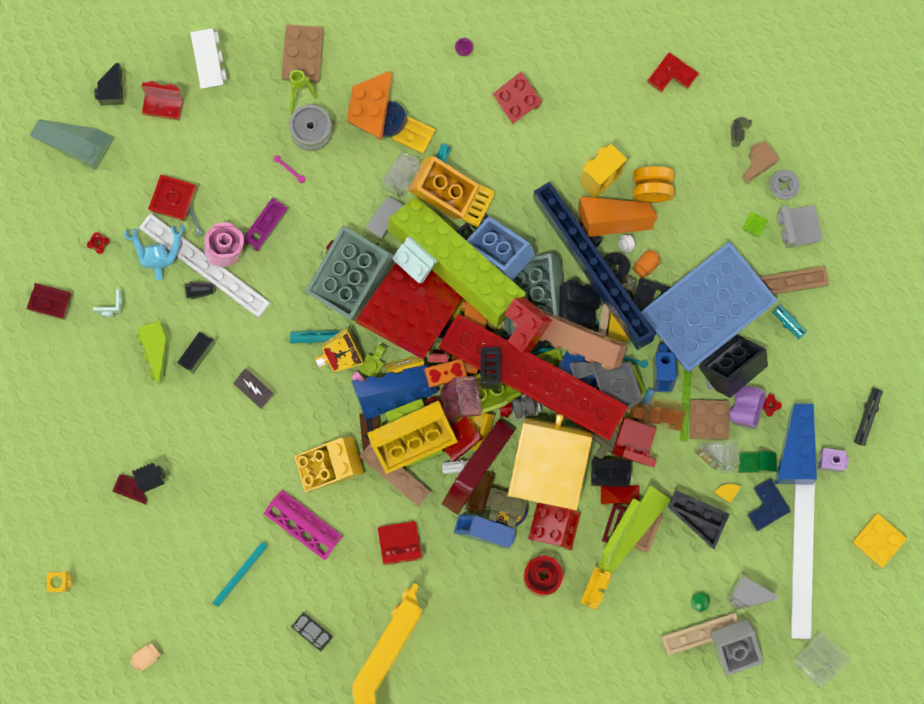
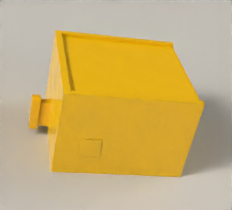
M556 413V423L524 416L508 496L577 511L592 441V432L586 429L562 425L563 415Z

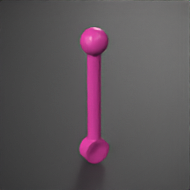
M274 156L273 160L276 163L279 162L284 168H286L290 173H292L296 178H298L299 183L305 182V177L303 175L297 174L293 169H291L286 163H284L281 160L280 156Z

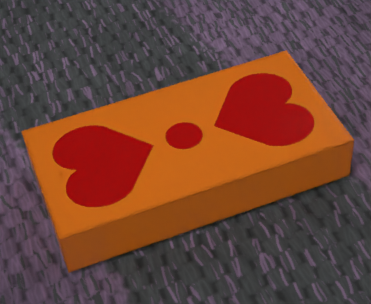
M460 359L424 369L429 388L467 378L463 361Z

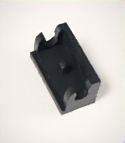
M592 459L591 486L630 487L631 460Z

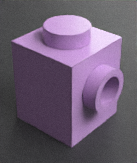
M823 448L819 454L818 470L843 472L845 468L847 469L849 457H846L847 451Z

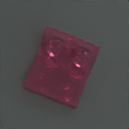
M476 376L455 377L442 387L440 395L442 401H444V413L449 424H453L461 417L480 416L482 414Z

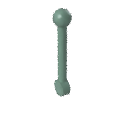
M190 206L189 211L197 229L196 235L202 236L204 231L200 229L193 208Z

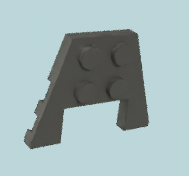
M569 362L575 378L579 379L594 374L599 390L628 406L627 410L643 400L631 362H622L620 367L613 368L612 370L601 367L602 364L599 362Z

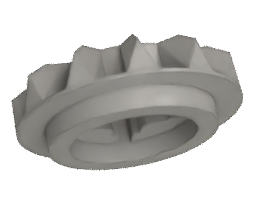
M788 170L776 172L770 180V190L780 200L793 198L800 188L798 177ZM789 180V183L787 185L789 189L787 190L786 188H784L783 190H779L781 187L780 182L785 183Z

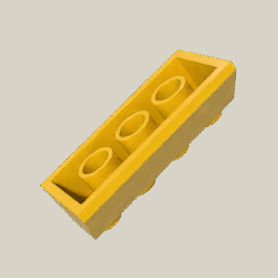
M439 401L367 433L372 448L386 474L457 443Z

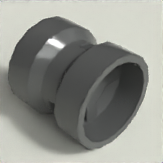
M525 397L524 400H512L516 419L522 418L526 414L529 416L535 415V407L531 398Z

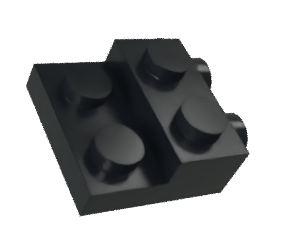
M569 280L560 286L559 317L590 330L595 329V311L600 308L599 294L592 285L582 286L579 285L577 280Z

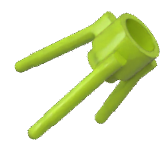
M300 70L291 71L290 74L291 96L289 113L291 115L294 109L295 90L302 89L306 84L314 98H318L309 77H305V74Z

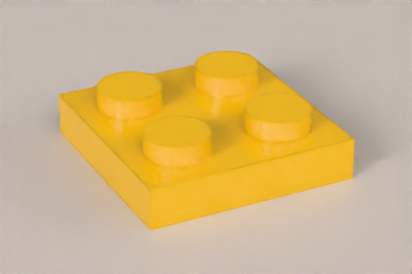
M877 513L852 541V544L880 568H883L907 538Z

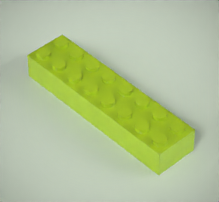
M416 196L389 217L387 230L402 244H404L407 237L414 239L437 260L432 270L495 327L508 318L504 312L513 299L525 297L526 293Z

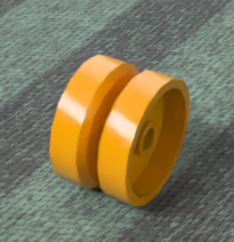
M657 166L642 167L634 170L633 183L636 186L633 187V199L647 203H660L674 199V187L670 185L674 182V170Z

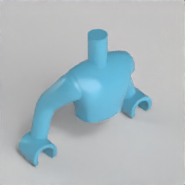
M176 225L172 227L171 231L174 235V240L169 254L164 244L145 246L144 251L137 237L138 230L136 228L133 229V236L130 235L129 229L124 232L126 239L133 241L141 265L146 268H153L155 279L162 280V268L173 264L180 248L181 235L185 232L186 228L184 225H181L180 232H178Z

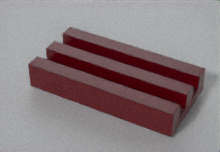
M613 504L601 542L608 543L610 540L607 539L615 511L619 510L612 534L627 508Z

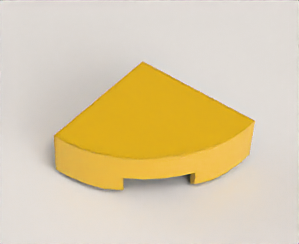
M725 484L716 489L714 494L730 504L741 487L735 484Z

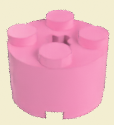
M222 222L213 225L206 233L204 252L210 264L221 267L236 264L242 255L243 234L230 223Z

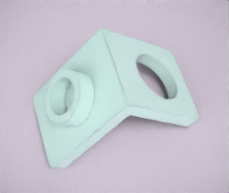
M116 289V307H93L94 313L102 314L103 317H113V314H121V290Z

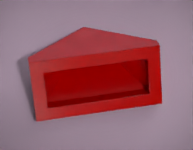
M630 485V487L601 486V505H630L633 498L640 502L639 485Z

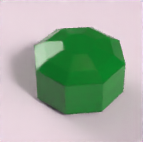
M703 592L694 594L690 600L692 608L698 612L707 610L710 605L709 596Z

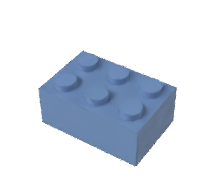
M490 216L466 240L510 280H513L535 256L529 242Z

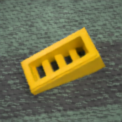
M479 184L461 220L479 227L494 198L495 192ZM469 213H472V214L478 216V219L475 218V217H473V216H471V215H469Z

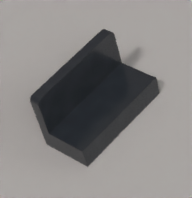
M199 331L177 363L194 374L216 344L214 339L207 337Z

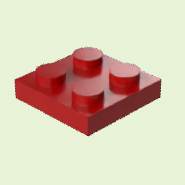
M160 174L148 210L185 222L197 189L196 184Z

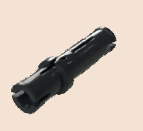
M872 388L868 402L864 404L865 411L854 443L866 446L876 412H879L878 406L883 394L882 390ZM873 400H874L875 402H874V405H873L871 414L869 415V411H870L872 402H873ZM868 419V423H867L865 432H864V434H863L862 432H863V429H864L866 420Z

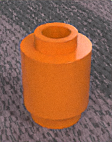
M647 250L634 263L635 266L632 269L641 278L649 276L659 266L660 256L653 250L651 252Z

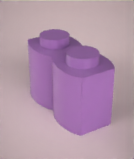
M744 386L735 394L736 404L729 413L731 422L737 426L756 430L765 403V391L749 386Z

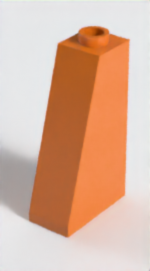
M593 197L579 198L578 213L588 237L653 230L654 222L657 220L656 211L647 202Z

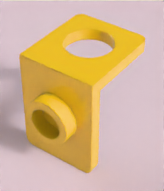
M48 572L46 591L69 592L73 582L70 572ZM54 577L62 579V585L59 588H54L51 585V580Z

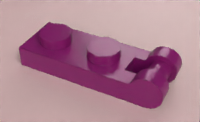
M272 198L244 236L243 243L246 245L250 244L255 251L259 252L288 211V208ZM255 233L260 236L258 240L253 238Z

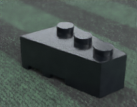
M674 490L667 507L710 547L715 549L730 514Z

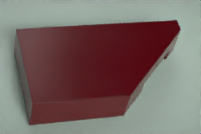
M119 474L112 492L147 505L145 495L138 488L135 479Z

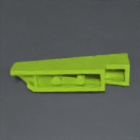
M649 486L641 503L633 498L602 553L604 556L598 567L613 573L670 503V499L652 486Z

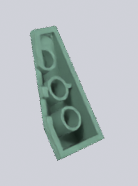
M40 119L30 134L32 138L94 170H97L115 139L99 129Z

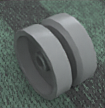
M304 105L293 112L289 128L294 143L305 151L315 152L323 149L332 137V126L328 113L317 105Z

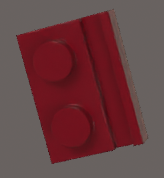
M34 283L26 309L65 320L72 293Z

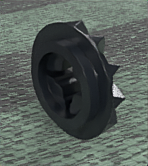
M612 252L603 257L610 269L612 268L611 262L615 266L619 265L618 271L612 270L618 280L624 279L629 274L630 262L625 255Z

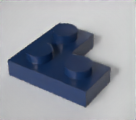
M771 478L753 489L763 505L747 515L757 532L791 512Z

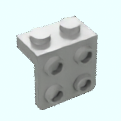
M809 205L790 210L789 206H784L777 212V222L782 230L781 239L785 243L786 249L817 243L822 240L823 237L815 206Z

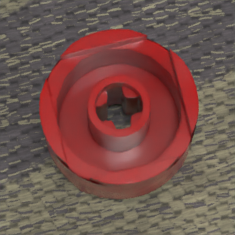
M539 556L532 559L523 572V582L527 590L533 595L540 597L549 596L556 592L563 581L561 566L554 558L549 556ZM544 571L546 572L545 576H547L548 579H544V581H541L538 574H541Z

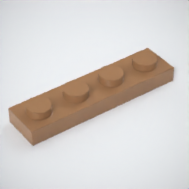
M826 266L759 277L773 295L829 285Z
M371 443L359 456L415 505L419 506L429 495L430 491L403 468L386 474Z

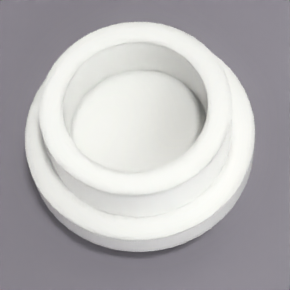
M625 234L620 236L618 241L620 249L625 253H630L635 248L632 236Z

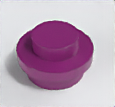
M467 38L457 40L455 43L456 53L463 57L469 56L473 51L472 41Z

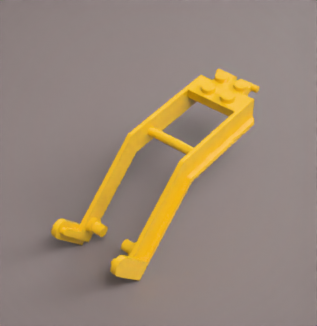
M413 584L411 589L407 587L401 596L403 600L401 605H396L391 613L392 620L352 684L355 704H377L376 691L423 614V609L419 608L415 596L418 592L417 584Z

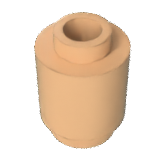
M150 643L131 655L133 659L130 662L137 671L141 669L143 672L155 663L161 655Z

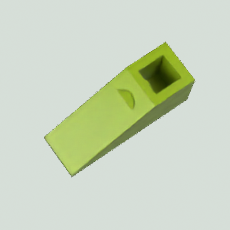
M160 320L139 327V334L136 335L139 344L144 345L145 352L142 353L145 362H149L152 369L149 370L152 381L156 380L158 385L162 383L168 340Z

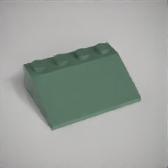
M342 226L305 292L348 319L356 321L394 262L392 259L394 254L349 228Z
M551 253L535 256L512 281L526 293L525 298L537 308L559 316L560 286L563 285L561 257ZM509 317L505 320L507 338H510L516 327L511 326L513 321Z

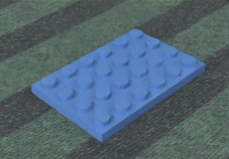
M729 241L642 310L641 314L668 349L675 353V358L683 368L690 372L778 300Z

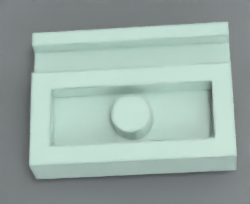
M407 237L392 259L418 283H423L433 269V265L437 263V260L414 239Z

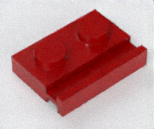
M464 416L451 427L457 443L443 449L451 458L450 460L455 462L484 438L479 434L471 419Z

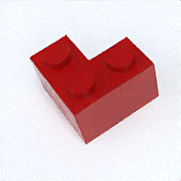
M525 297L514 298L504 312L506 316L518 325L508 341L522 353L534 349L553 321Z

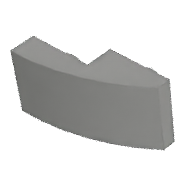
M389 196L377 210L366 228L380 238H384L388 232L389 217L404 205Z

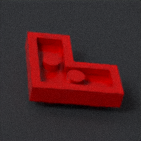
M669 52L649 77L647 83L662 93L673 79L688 90L699 73Z

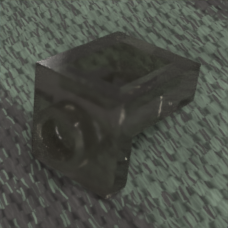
M745 117L733 120L731 123V147H739L741 142L744 141V129L751 127L752 120H747Z

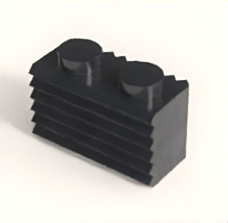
M153 462L147 464V466L144 465L143 468L140 467V469L132 471L136 484L143 493L165 484L164 479L166 475L160 465L156 466Z

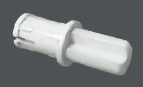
M460 459L457 462L443 463V474L460 473L468 461Z

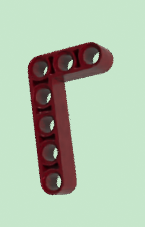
M500 419L497 421L453 482L442 502L443 506L456 515L460 513L476 485L515 432L514 428Z

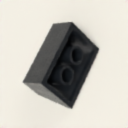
M737 334L700 364L699 369L717 392L731 398L768 367L767 352L765 348Z

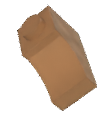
M766 141L762 144L758 142L750 148L751 151L748 155L750 168L742 177L745 184L774 166L779 160Z

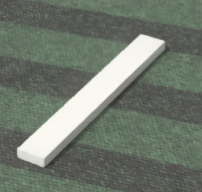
M150 213L139 229L158 244H164L165 249L170 252L174 240L171 228ZM181 236L180 248L176 257L260 319L271 303L225 268L210 264L205 253Z
M815 483L813 485L794 484L790 638L811 639Z

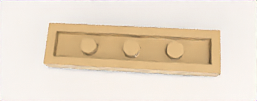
M736 613L662 636L661 640L666 655L668 656L712 642L711 632L739 622Z

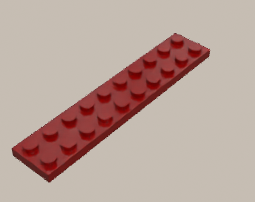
M459 314L456 315L440 343L439 349L481 371V348L500 347L501 383L610 441L628 406L529 352L522 353L509 341ZM485 355V358H496V355ZM485 363V366L496 365V363ZM485 371V374L496 373V371Z

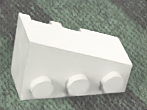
M213 28L190 32L200 87L207 88L224 85L223 81L227 79L225 69L221 70L220 62H223L222 52L218 51L217 43H220L218 32H215Z

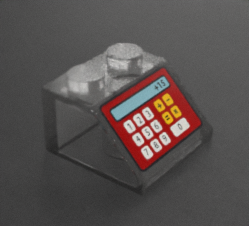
M738 441L699 443L694 448V453L714 470H720L721 473H731L732 470H735L740 465Z

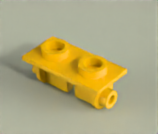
M595 566L580 603L595 610L597 607H600L604 596L601 589H607L612 579V573L603 571Z

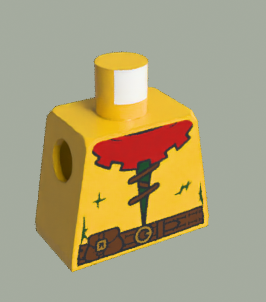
M348 327L323 343L322 350L324 354L315 358L319 368L330 364L333 372L363 364V357Z

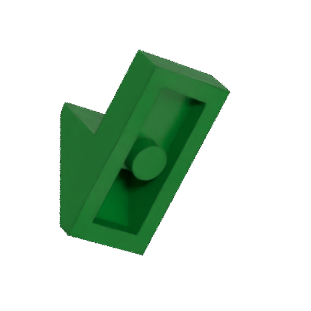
M759 451L758 453L737 454L738 473L777 472L775 452Z

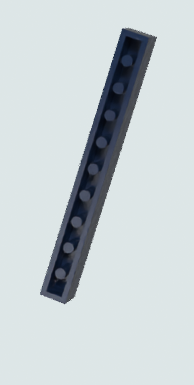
M548 182L534 190V202L636 350L638 351L653 342L655 332L552 184Z

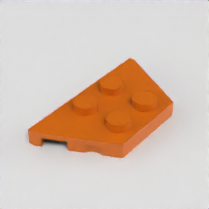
M391 71L354 85L351 92L347 115L348 123L354 127H359L365 133H370L378 140H382L393 77Z

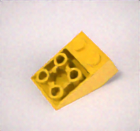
M342 437L294 456L305 493L364 474L353 437Z

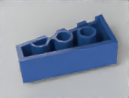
M422 365L404 369L399 374L393 372L386 373V376L381 378L371 376L367 377V381L359 382L358 379L351 381L365 420L375 418L403 405L438 393L436 387L429 388L424 369L428 368V366Z
M794 404L790 410L775 484L813 485L817 480L814 404Z

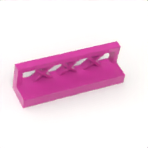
M281 490L272 499L264 512L267 517L323 560L329 557L333 549L344 537L284 490ZM276 507L280 510L281 516L274 514L271 511L272 508ZM288 520H293L296 527H291ZM303 531L310 533L312 539L304 537ZM318 543H323L328 547L326 553L319 548Z

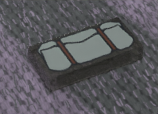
M304 612L291 626L292 629L320 652L324 650L333 638L330 633Z

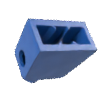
M665 344L658 345V352L655 353L653 359V391L672 392L676 383L675 353L669 352L668 347Z

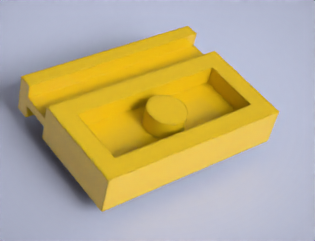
M407 116V122L403 130L399 134L390 137V139L424 155L435 133V129Z

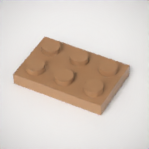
M286 25L282 80L290 81L291 71L300 70L305 74V77H309L310 82L319 83L323 27Z

